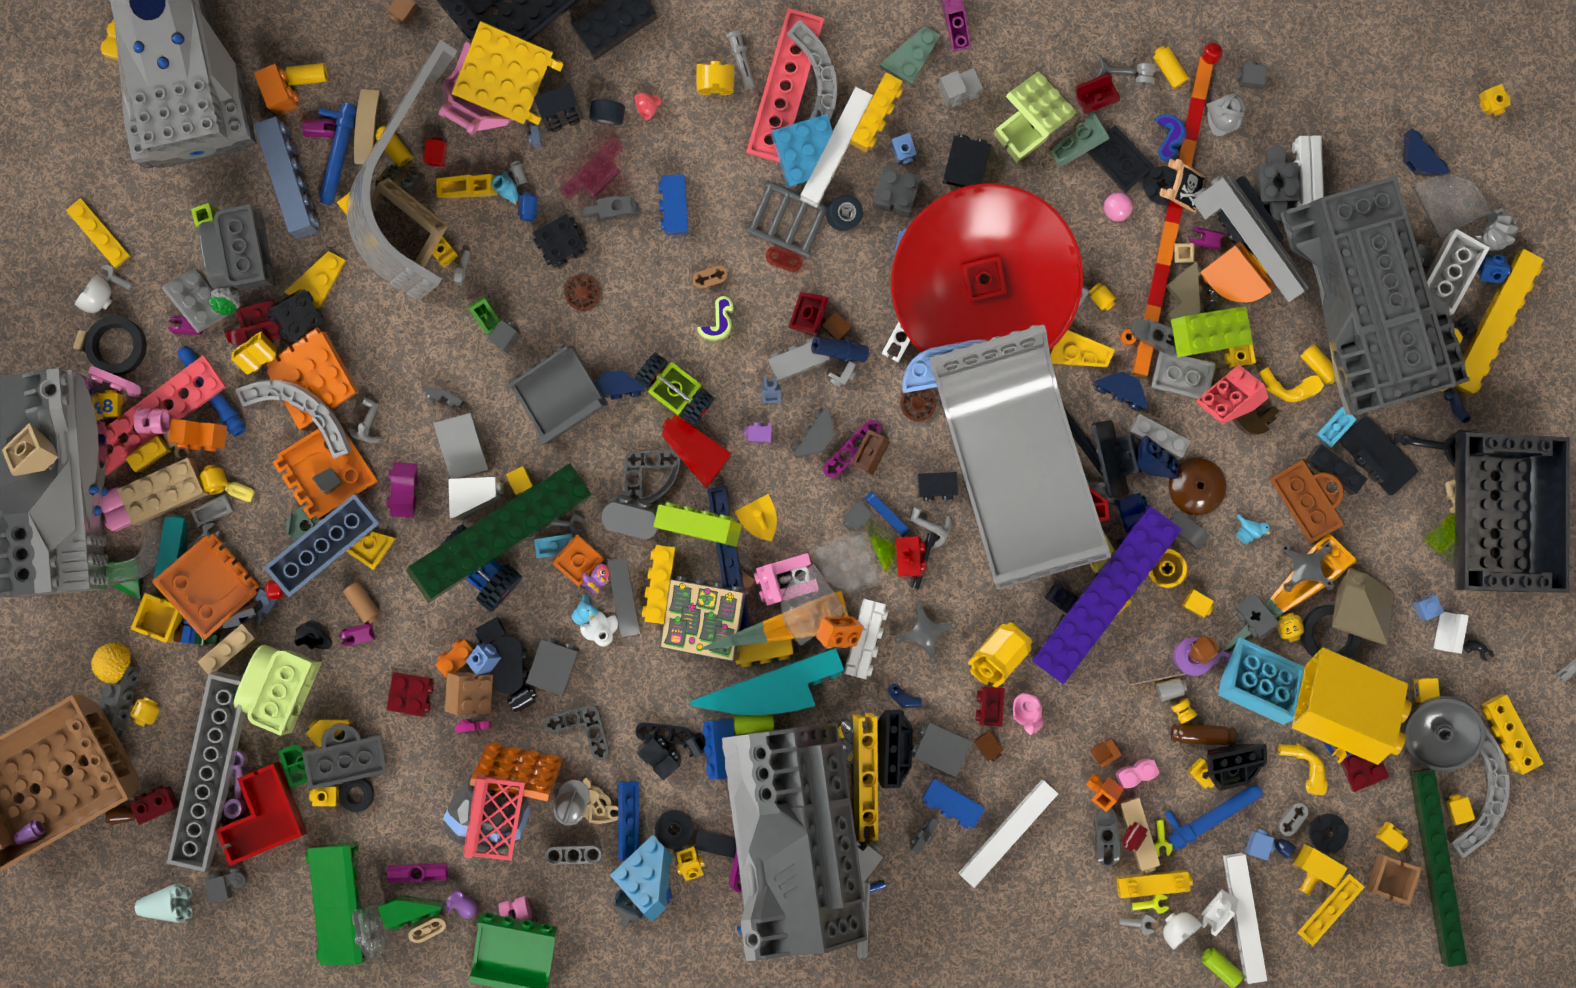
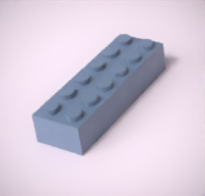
M277 117L255 123L254 126L288 233L296 239L318 233L320 222L318 217L314 216L312 212L314 204L311 197L308 198L306 193L309 188L306 180H302L300 174L303 173L300 162L296 161L294 156L297 155L294 144H291L289 137H292L289 127L285 126L284 122H281Z
M354 493L268 563L264 569L284 593L291 597L379 526L382 521L360 494Z

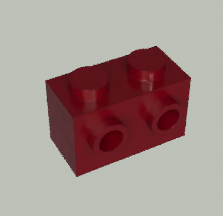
M163 785L152 789V794L146 796L143 793L134 798L135 802L129 804L138 825L179 808L170 786L165 788Z

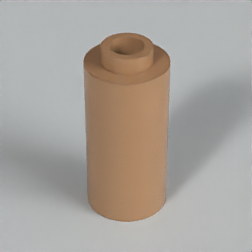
M359 581L343 591L364 624L367 622L372 624L379 619L378 615L381 612Z

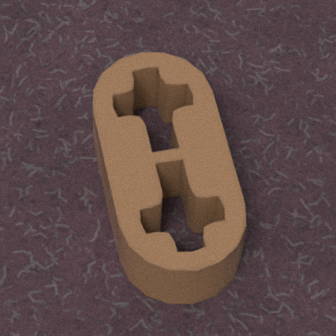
M715 266L699 271L693 276V285L697 289L702 290L721 284L727 280V270L723 266ZM716 270L725 273L720 280L718 277L711 278V276L716 274ZM698 276H702V278L709 277L708 280L704 281V285L696 283Z

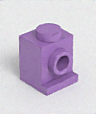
M755 422L753 426H745L744 438H748V442L771 443L772 423L764 426V423Z

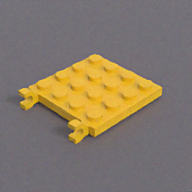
M480 21L452 94L524 124L527 119L539 125L541 116L529 110L547 66L561 72L563 62L551 58L552 51Z

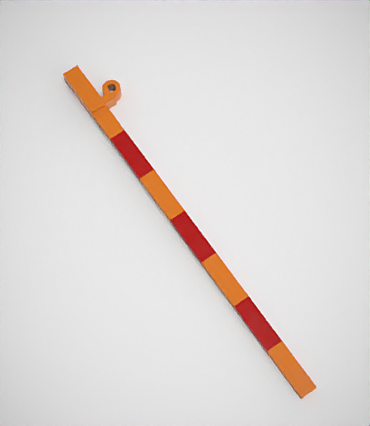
M1202 56L1199 58L1185 123L1187 135L1185 141L1180 146L1178 159L1182 160L1189 167H1192L1213 64L1206 63ZM1173 201L1169 202L1144 315L1145 320L1157 323L1159 322L1174 244L1183 209L1182 206ZM1130 329L1125 330L1120 335V341L1125 346H1130L1137 340L1132 335ZM1156 331L1153 333L1154 338H1156ZM1126 335L1131 336L1130 341L1126 339ZM1141 340L1138 341L1132 374L1146 377L1148 376L1153 348L1144 344Z

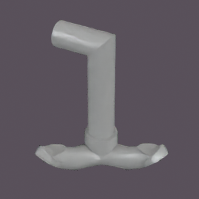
M363 397L361 404L369 407L364 423L358 425V432L351 427L348 428V431L355 439L368 443L380 442L383 440L382 437L368 436L379 403Z
M914 506L910 522L940 536L938 541L932 545L933 549L943 545L952 528L950 516H946L944 528L920 518L919 515L922 508Z

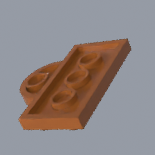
M1303 458L1270 478V481L1310 544L1345 525V522L1335 508L1340 504L1344 496L1343 483L1336 475L1329 472L1313 474ZM1335 482L1338 485L1337 491H1329L1327 483Z

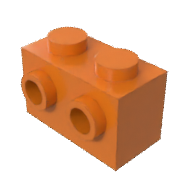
M853 616L823 617L816 638L826 648L857 646L864 626Z
M468 639L457 640L451 646L453 649L448 654L445 651L437 658L439 662L435 666L446 678L447 673L459 672L467 665L466 660L475 649Z

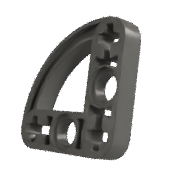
M672 450L628 452L625 456V495L632 496V489L628 490V486L633 488L640 486V490L635 489L636 496H639L637 501L645 500L651 504L662 498L672 488L678 477L681 463L680 457ZM633 454H635L636 458H642L641 454H645V465H641L642 461H636L635 465H632L628 458H631ZM651 454H655L658 457V462L655 465H650L647 461L648 456ZM660 454H664V458H669L670 454H673L677 461H674L672 465L669 461H663L664 465H660ZM643 468H671L669 477L662 487L653 494L643 497ZM633 473L639 476V481L636 484H631L628 480L629 476Z

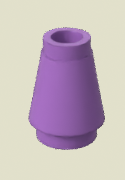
M32 820L14 835V840L18 845L39 839L45 834V827L40 820Z

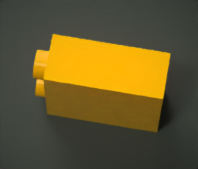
M1322 647L1305 665L1292 728L1378 765L1389 754L1398 755L1405 744L1406 735L1399 731L1401 723L1405 722L1412 707V703L1406 700L1408 683Z

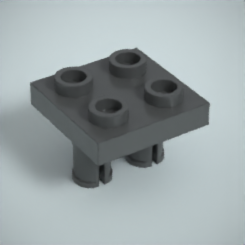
M388 165L376 179L375 187L379 182L389 178L413 197L423 184L425 175H421L416 171L401 169L399 166Z

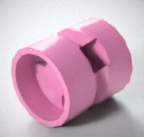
M138 408L134 414V428L137 433L153 432L155 434H166L169 430L170 416L167 409L151 410L149 408Z
M526 896L516 898L514 902L509 900L498 905L500 916L532 920V913Z

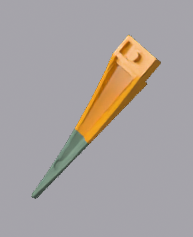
M1329 533L1315 544L1308 554L1321 550L1326 542L1331 544L1332 550L1324 556L1321 570L1328 580L1334 581L1354 565L1356 559ZM1293 571L1265 603V606L1274 618L1277 619L1324 588L1325 585L1317 581L1308 580L1296 584L1290 592H1286L1284 584L1291 580ZM1254 616L1252 621L1255 619L1260 621L1259 616ZM1248 624L1226 646V650L1234 647L1238 638L1246 639L1251 636L1248 631Z
M842 591L819 597L706 645L702 650L817 636L823 617H849Z

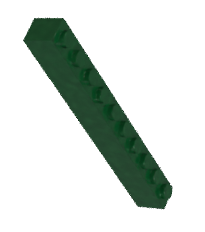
M1429 768L1409 771L1441 963L1447 967L1466 965L1468 962L1435 770Z

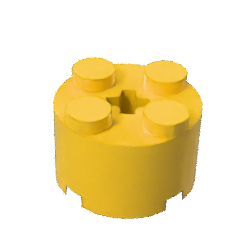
M711 61L710 65L697 64V93L702 95H710V93H720V95L733 94L734 65H722L721 61Z
M1167 549L1149 572V577L1160 587H1177L1187 577L1188 563L1181 553ZM1167 563H1169V565L1173 567V570H1171L1169 574H1167V571L1163 570V567H1166Z

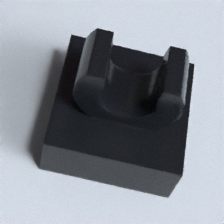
M1465 315L1454 322V328L1458 329L1461 333L1462 340L1478 331L1469 315Z
M700 732L688 739L683 746L684 749L689 747L692 751L689 757L695 756L697 758L704 753L705 739Z

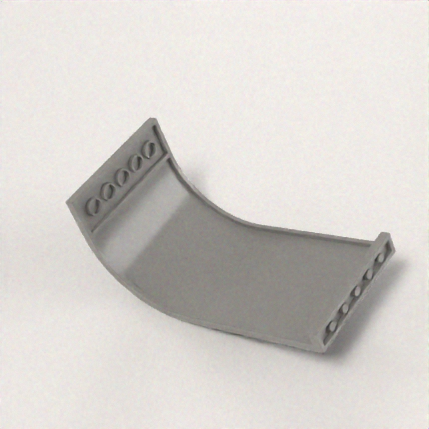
M442 40L439 41L420 69L357 174L349 193L347 205L350 235L363 260L378 275L389 281L391 287L396 290H404L407 292L406 295L413 300L422 299L439 285L442 278L401 254L384 237L372 212L370 184L374 168L424 82L428 79L435 84L456 55L457 50Z
M1033 325L1027 330L1013 331L1007 336L993 337L990 341L976 342L970 347L956 348L952 352L946 354L939 353L929 358L996 589H1002L1110 558V550L1103 534L1060 396L1051 361L1045 325Z

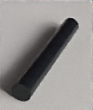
M928 533L925 541L926 552H923V560H926V564L935 538V534ZM915 577L912 588L919 590L923 577Z

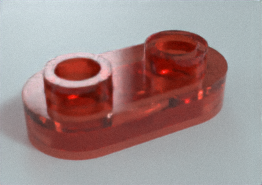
M777 246L770 247L766 252V261L774 267L792 273L799 271L802 267V258L797 253ZM773 253H778L779 257L777 259H773L771 255ZM791 259H795L797 263L795 265H791L789 261Z

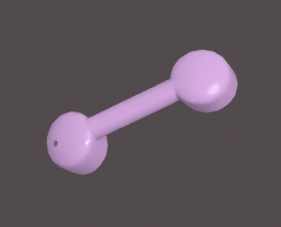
M237 750L233 767L235 769L234 799H230L224 805V814L230 819L241 817L247 809V804L242 799V790L237 778L243 776V768L248 763L247 755L242 750Z

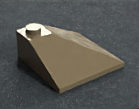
M1348 568L1338 580L1332 628L1387 645L1394 593L1368 574Z

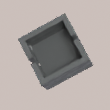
M884 166L872 207L889 211L890 205H894L892 213L909 217L921 177L904 172V175H900L901 171Z

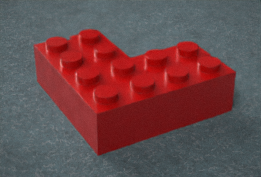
M279 762L237 778L251 815L215 830L221 846L228 843L232 845L223 850L229 866L308 834Z

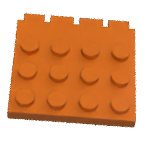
M318 327L276 355L273 361L266 362L268 367L266 372L270 379L289 381L306 388L320 398L330 410H333L359 392L327 333L321 332ZM283 400L299 430H303L314 423L313 417L308 412L302 411L289 404L288 401Z
M318 428L278 453V458L272 462L279 474L287 470V473L282 478L290 490L298 487L292 494L300 506L308 502V505L303 510L309 520L315 517L321 519L335 510L354 493L360 494L378 483L345 431L344 433L352 449L348 454L333 458L326 440ZM332 468L342 484L329 494H325L312 478Z
M214 533L209 537L207 535L203 536L151 581L203 640L207 639L257 594L255 590L260 586L252 576H249L247 579L244 578L248 571L239 561L235 564L231 563L236 558L226 546L219 550L223 543Z

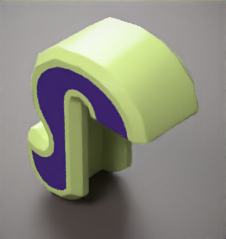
M721 296L715 301L716 327H697L699 335L705 340L719 341L730 335L732 323L727 312L733 313L734 308L732 300L727 296Z

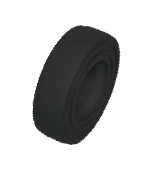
M364 778L344 782L339 790L341 805L351 812H361L367 809L374 799L373 786ZM353 787H359L364 792V797L360 802H354L349 797V792Z

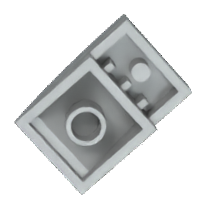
M472 413L433 423L451 479L489 470Z

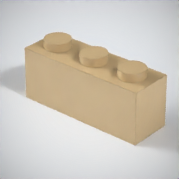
M241 624L202 657L198 663L207 674L214 671L221 672L260 638L248 624Z

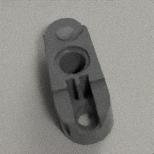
M617 195L597 199V203H594V206L581 209L583 218L597 217V222L640 214L639 203L630 196L619 197Z
M1143 318L1132 323L1130 330L1134 338L1167 355H1177L1176 347L1171 345V341H1174L1172 328ZM1154 331L1161 334L1160 341L1153 337Z
M1100 808L1096 813L1095 857L1099 863L1105 866L1113 865L1120 859L1118 820L1116 813L1111 808L1107 812ZM1110 830L1111 837L1104 840L1102 837L1103 832ZM1106 850L1110 851L1108 857H1104V851Z

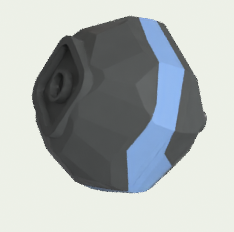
M471 777L456 789L443 818V825L448 837L462 846L465 844L467 828L470 823L469 816L474 786L470 785ZM487 789L491 796L498 792L495 790ZM504 792L494 798L499 806L509 801ZM508 793V795H509L511 798H513V797L515 796L514 794ZM524 796L522 797L515 843L521 838L530 812L527 797ZM492 800L484 805V810L488 815L498 809ZM510 803L502 810L509 818L515 813L516 808ZM501 812L490 818L496 827L506 820ZM489 820L481 825V830L484 834L495 829ZM506 823L498 830L506 837L512 832V827L509 823ZM497 831L487 837L492 845L502 840ZM483 840L477 846V850L487 851L491 848L486 840ZM504 842L495 849L499 851L509 849V847Z

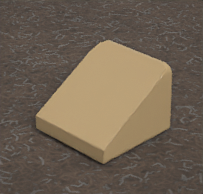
M1194 243L1174 244L1175 263L1193 264Z
M78 331L73 346L74 349L85 352L84 344L87 332Z

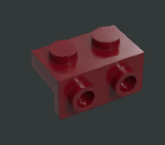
M1110 73L1075 86L1076 99L1084 114L1120 101V95L1112 83V75Z
M981 686V690L977 691V702H980L979 710L976 709L975 720L979 721L978 725L1002 727L1005 688Z

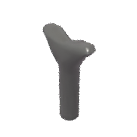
M1102 57L1099 59L1101 69L1097 77L1108 73L1136 75V67L1110 66Z

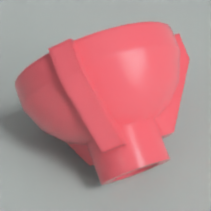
M639 93L634 96L639 114L646 121L651 119L656 113L657 107L661 105L660 97L658 95L651 96L648 93Z

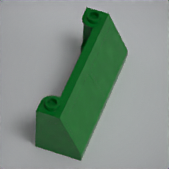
M358 841L312 846L308 848V852L305 855L307 864L309 863L318 942L316 959L320 961V966L363 964L370 958L369 947L366 948L364 946L367 943V939H364L356 866L358 857L354 858L356 857V851H359Z

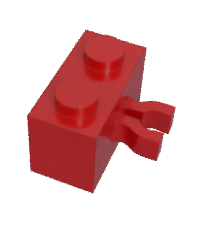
M919 536L896 538L898 577H923L924 572L927 571L926 560H923V552H926L925 541H922V538Z

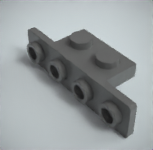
M127 667L120 683H105L99 704L120 742L124 735L141 669L139 667Z

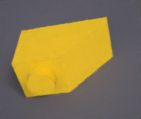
M316 719L308 726L309 730L306 732V735L318 747H321L322 736L329 727L339 723L351 725L353 721L351 719H321L319 721ZM337 729L334 732V737L337 738L344 730Z

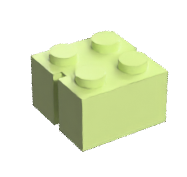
M1020 111L997 127L994 132V136L1002 146H1008L1006 151L1016 163L1020 162L1048 139V137L1044 138L1035 127L1033 128L1032 124Z

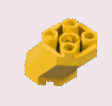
M1009 622L1008 624L1000 625L968 661V664L972 666L970 669L971 674L982 684L988 685V683H993V687H998L1005 682L1007 677L1029 654L1032 649V639L1014 623Z

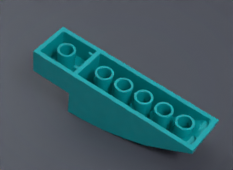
M832 648L698 697L689 703L690 706L741 715H765L798 711L815 706L808 683H812L813 686L822 683V678L830 676V679L841 676V671H844L837 649Z

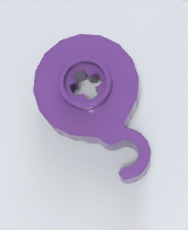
M1197 637L1185 638L1175 646L1173 652V661L1182 673L1190 676L1206 673L1212 665L1218 663L1221 656L1225 658L1224 666L1226 667L1231 657L1229 653L1220 651L1216 658L1204 665L1198 661L1192 662V659L1189 658L1190 644L1199 639Z

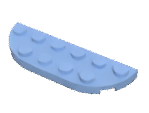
M971 340L938 346L919 353L912 359L905 370L902 381L903 393L937 387L929 358L939 353L946 354L956 348H966L976 342L983 343L988 340Z

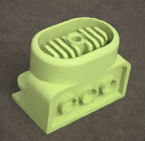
M265 644L261 645L253 654L234 698V707L237 709L238 704L241 705L242 711L248 714L249 721L256 726L280 736L292 733L322 661L310 659L294 651H280Z

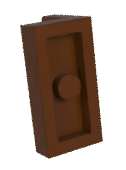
M868 430L851 464L873 476L890 442L885 437Z

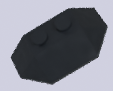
M884 710L877 721L878 781L882 788H900L912 768L913 728L904 715L903 710Z
M1234 744L1208 750V776L1217 790L1222 791L1249 784L1259 773L1260 769L1267 764V745Z

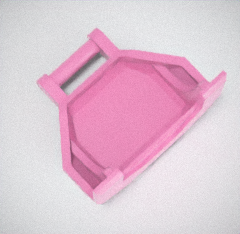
M465 41L455 70L442 84L444 105L439 110L438 115L443 118L447 117L467 129L466 132L471 135L476 131L507 126L513 121L512 119L452 94L471 43Z

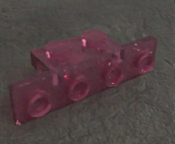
M612 138L564 184L560 192L568 201L581 189H584L591 197L595 198L620 173V170L611 162L623 149L619 142Z

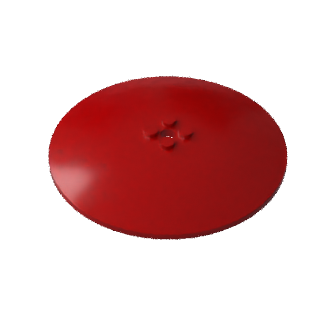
M996 183L975 184L955 189L939 197L924 208L914 218L902 236L895 252L891 271V295L896 316L905 334L920 352L933 347L971 340L990 341L993 337L1007 336L1013 331L1027 330L1033 325H1045L1050 351L1061 340L1071 325L1079 306L1083 287V267L1079 247L1072 231L1061 215L1043 199L1026 190ZM986 273L989 275V280L987 283L982 284L979 281V277Z

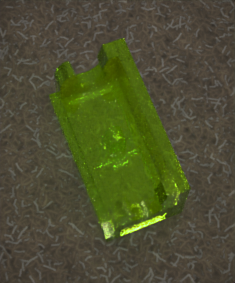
M1449 514L1424 540L1437 554L1444 553L1455 542V514Z

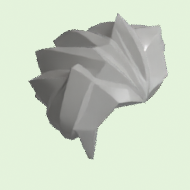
M1501 208L1491 213L1487 212L1488 224L1483 230L1484 235H1475V237L1481 243L1490 247V251L1501 250L1513 244L1515 241L1513 235L1517 233L1518 227L1516 222L1512 221V216L1508 214V210Z

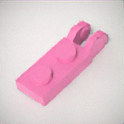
M94 366L90 367L88 375L91 376V380L100 384L106 382L110 384V388L121 391V389L126 390L128 396H133V398L141 395L142 390L135 383Z

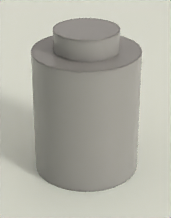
M1179 677L1156 683L1161 702L1184 696V691H1187L1185 681L1180 680Z

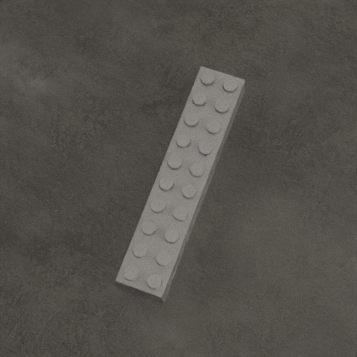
M218 671L208 674L167 859L168 864L203 872L212 866L218 839L215 830L220 828L245 717L241 705L238 704L237 709L234 707V698L242 680L240 676Z

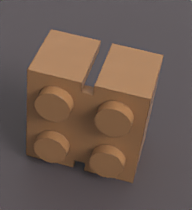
M474 672L447 673L445 712L454 715L491 713L493 675H476Z
M1378 853L1366 890L1410 906L1422 868Z

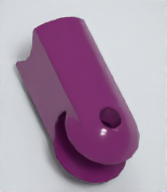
M304 119L302 124L304 137H333L336 131L324 130L325 126H337L336 122L331 119Z
M1195 227L1191 230L1201 234V240L1189 238L1191 243L1220 251V241L1224 237V233Z
M174 316L169 319L171 323L182 324L181 327H168L169 331L173 334H203V330L197 333L184 316Z
M370 623L346 628L339 634V638H347L353 635L352 638L342 641L341 644L344 646H353L375 640L373 626Z

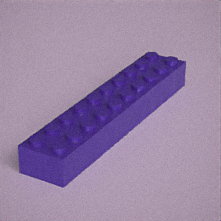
M1149 505L1033 656L1032 661L1064 684L1182 529Z

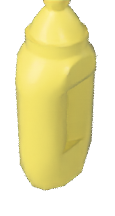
M228 482L224 487L230 496L245 502H251L255 494V490L238 482Z

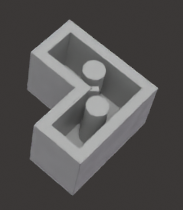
M974 68L960 74L957 70L940 78L938 89L946 107L952 106V108L960 106L962 101L968 98L970 101L978 98L983 90Z

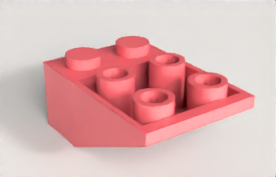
M1238 364L1197 399L1196 403L1217 421L1224 424L1255 410L1269 397L1265 385Z

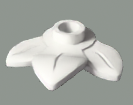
M598 611L597 615L589 621L590 624L581 625L580 630L587 640L595 641L597 645L605 647L613 640V633L618 628V620L615 615L606 618L602 612ZM606 634L605 639H600V635Z

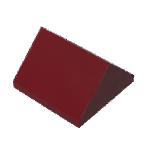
M800 292L788 328L816 337L829 297Z

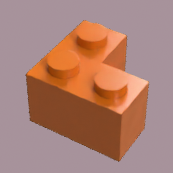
M273 64L254 72L268 109L276 115H281L299 108L297 103L299 96L295 90L287 86L285 81L287 75L283 68Z
M171 419L168 442L176 443V447L188 448L189 445L191 450L201 451V447H205V451L216 452L217 448L225 449L227 426Z

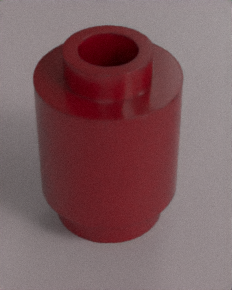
M1134 822L1133 825L1128 827L1120 840L1123 842L1122 847L1130 852H1133V850L1138 851L1147 836L1148 830Z

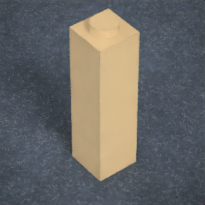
M1136 796L1118 802L1126 829L1133 825L1134 822H1137L1148 830L1147 836L1138 851L1133 850L1138 868L1141 871H1145V873L1156 870V867L1160 866V862L1140 798Z

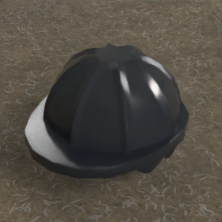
M310 620L296 628L294 644L297 647L307 645L309 649H329L332 646V640L327 635L323 624Z

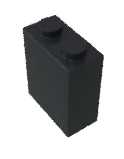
M963 134L954 135L942 183L961 188L982 184L991 144H988V141L983 139L971 140Z

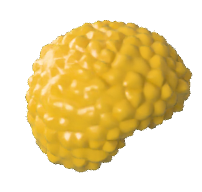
M115 642L99 647L91 661L92 671L95 676L105 683H116L122 679L131 660L129 648Z

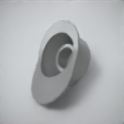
M570 780L561 786L553 810L558 822L564 825H574L581 821L589 801V791L584 783L579 780Z

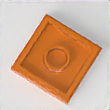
M576 534L553 558L551 563L580 587L584 582L582 574L587 573L590 576L596 566L601 564L605 558Z

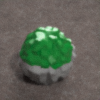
M218 287L211 292L209 303L213 311L226 316L236 312L240 307V297L238 292L231 287Z

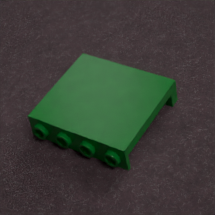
M481 912L477 921L478 931L473 966L468 983L494 988H548L558 927L551 924L535 923L531 920H520L510 916L504 917L489 912Z

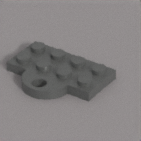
M345 723L329 727L322 736L321 747L302 751L309 790L387 773L380 734L360 738L357 730ZM337 729H342L345 731V735L343 738L337 739L334 737V732Z

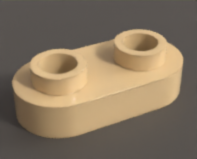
M437 914L412 924L408 929L410 941L421 943L443 932L446 927L445 919L442 915Z

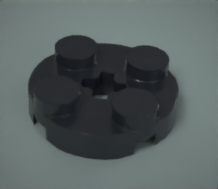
M1168 166L1153 167L1143 182V188L1148 199L1158 205H1166L1172 202V200L1160 196L1161 190L1158 183L1165 181L1168 187H1164V189H1173L1178 172Z
M668 810L659 817L655 825L657 839L664 847L669 849H679L691 840L694 832V825L690 816L681 810ZM673 824H677V827L680 828L676 835H673L672 831L669 830V827H672Z
M1330 813L1322 814L1315 817L1309 825L1308 833L1311 843L1320 851L1335 853L1346 844L1349 828L1337 815ZM1331 828L1332 837L1325 838L1324 830Z

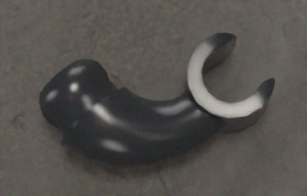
M1470 640L1463 644L1466 653L1479 650L1481 652L1480 658L1483 661H1487L1484 656L1486 652L1491 657H1494L1493 651L1488 650L1479 641Z

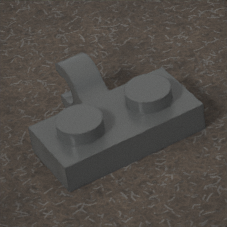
M931 817L930 820L928 818L925 819L921 825L922 829L919 830L910 842L912 845L911 850L916 854H919L926 843L929 844L933 838L931 834L939 824V821L934 817Z

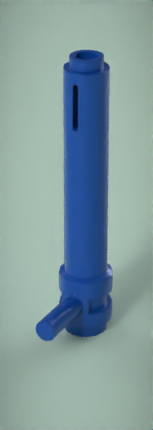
M343 102L339 112L325 108L319 109V115L337 119V128L319 199H321L320 203L331 205L335 200L351 132L355 128L354 120L356 118L357 106L351 103Z
M183 346L177 351L179 353L178 357L185 367H188L198 359L194 351L190 347L188 348V346ZM199 377L196 380V383L199 387H202L204 385V379L202 377ZM222 392L209 400L220 416L219 419L222 424L227 426L229 434L236 437L246 431V423L242 418H239V413L235 408H232Z
M1257 784L1255 786L1251 785L1190 824L1186 823L1183 826L1179 824L1171 810L1167 811L1164 815L1175 830L1167 837L1175 850L1183 849L1187 843L1196 841L1198 836L1260 799L1263 794L1261 788Z

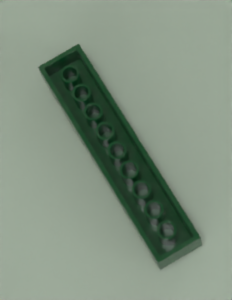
M569 463L408 566L406 572L429 604L587 501L592 494Z

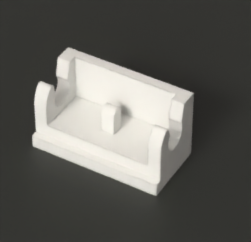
M1221 889L1201 914L1203 916L1202 927L1205 928L1207 923L1212 926L1211 934L1217 936L1236 914L1238 898Z

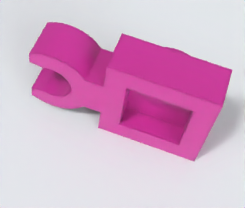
M471 719L460 720V724L455 725L456 733L491 728L490 720L472 722Z

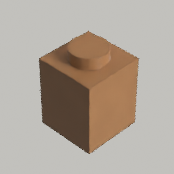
M394 0L387 11L391 15L390 19L398 25L400 23L407 25L419 7L413 0Z

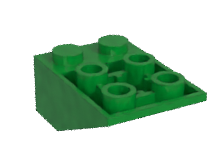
M402 895L385 901L378 906V910L385 929L392 928L393 931L403 927V925L407 924V921H410L412 924L422 920L427 914L429 917L439 914L440 911L444 910L443 907L446 905V901Z

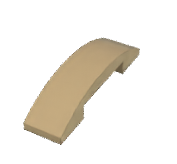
M361 89L355 122L354 164L363 165L374 148L380 90Z

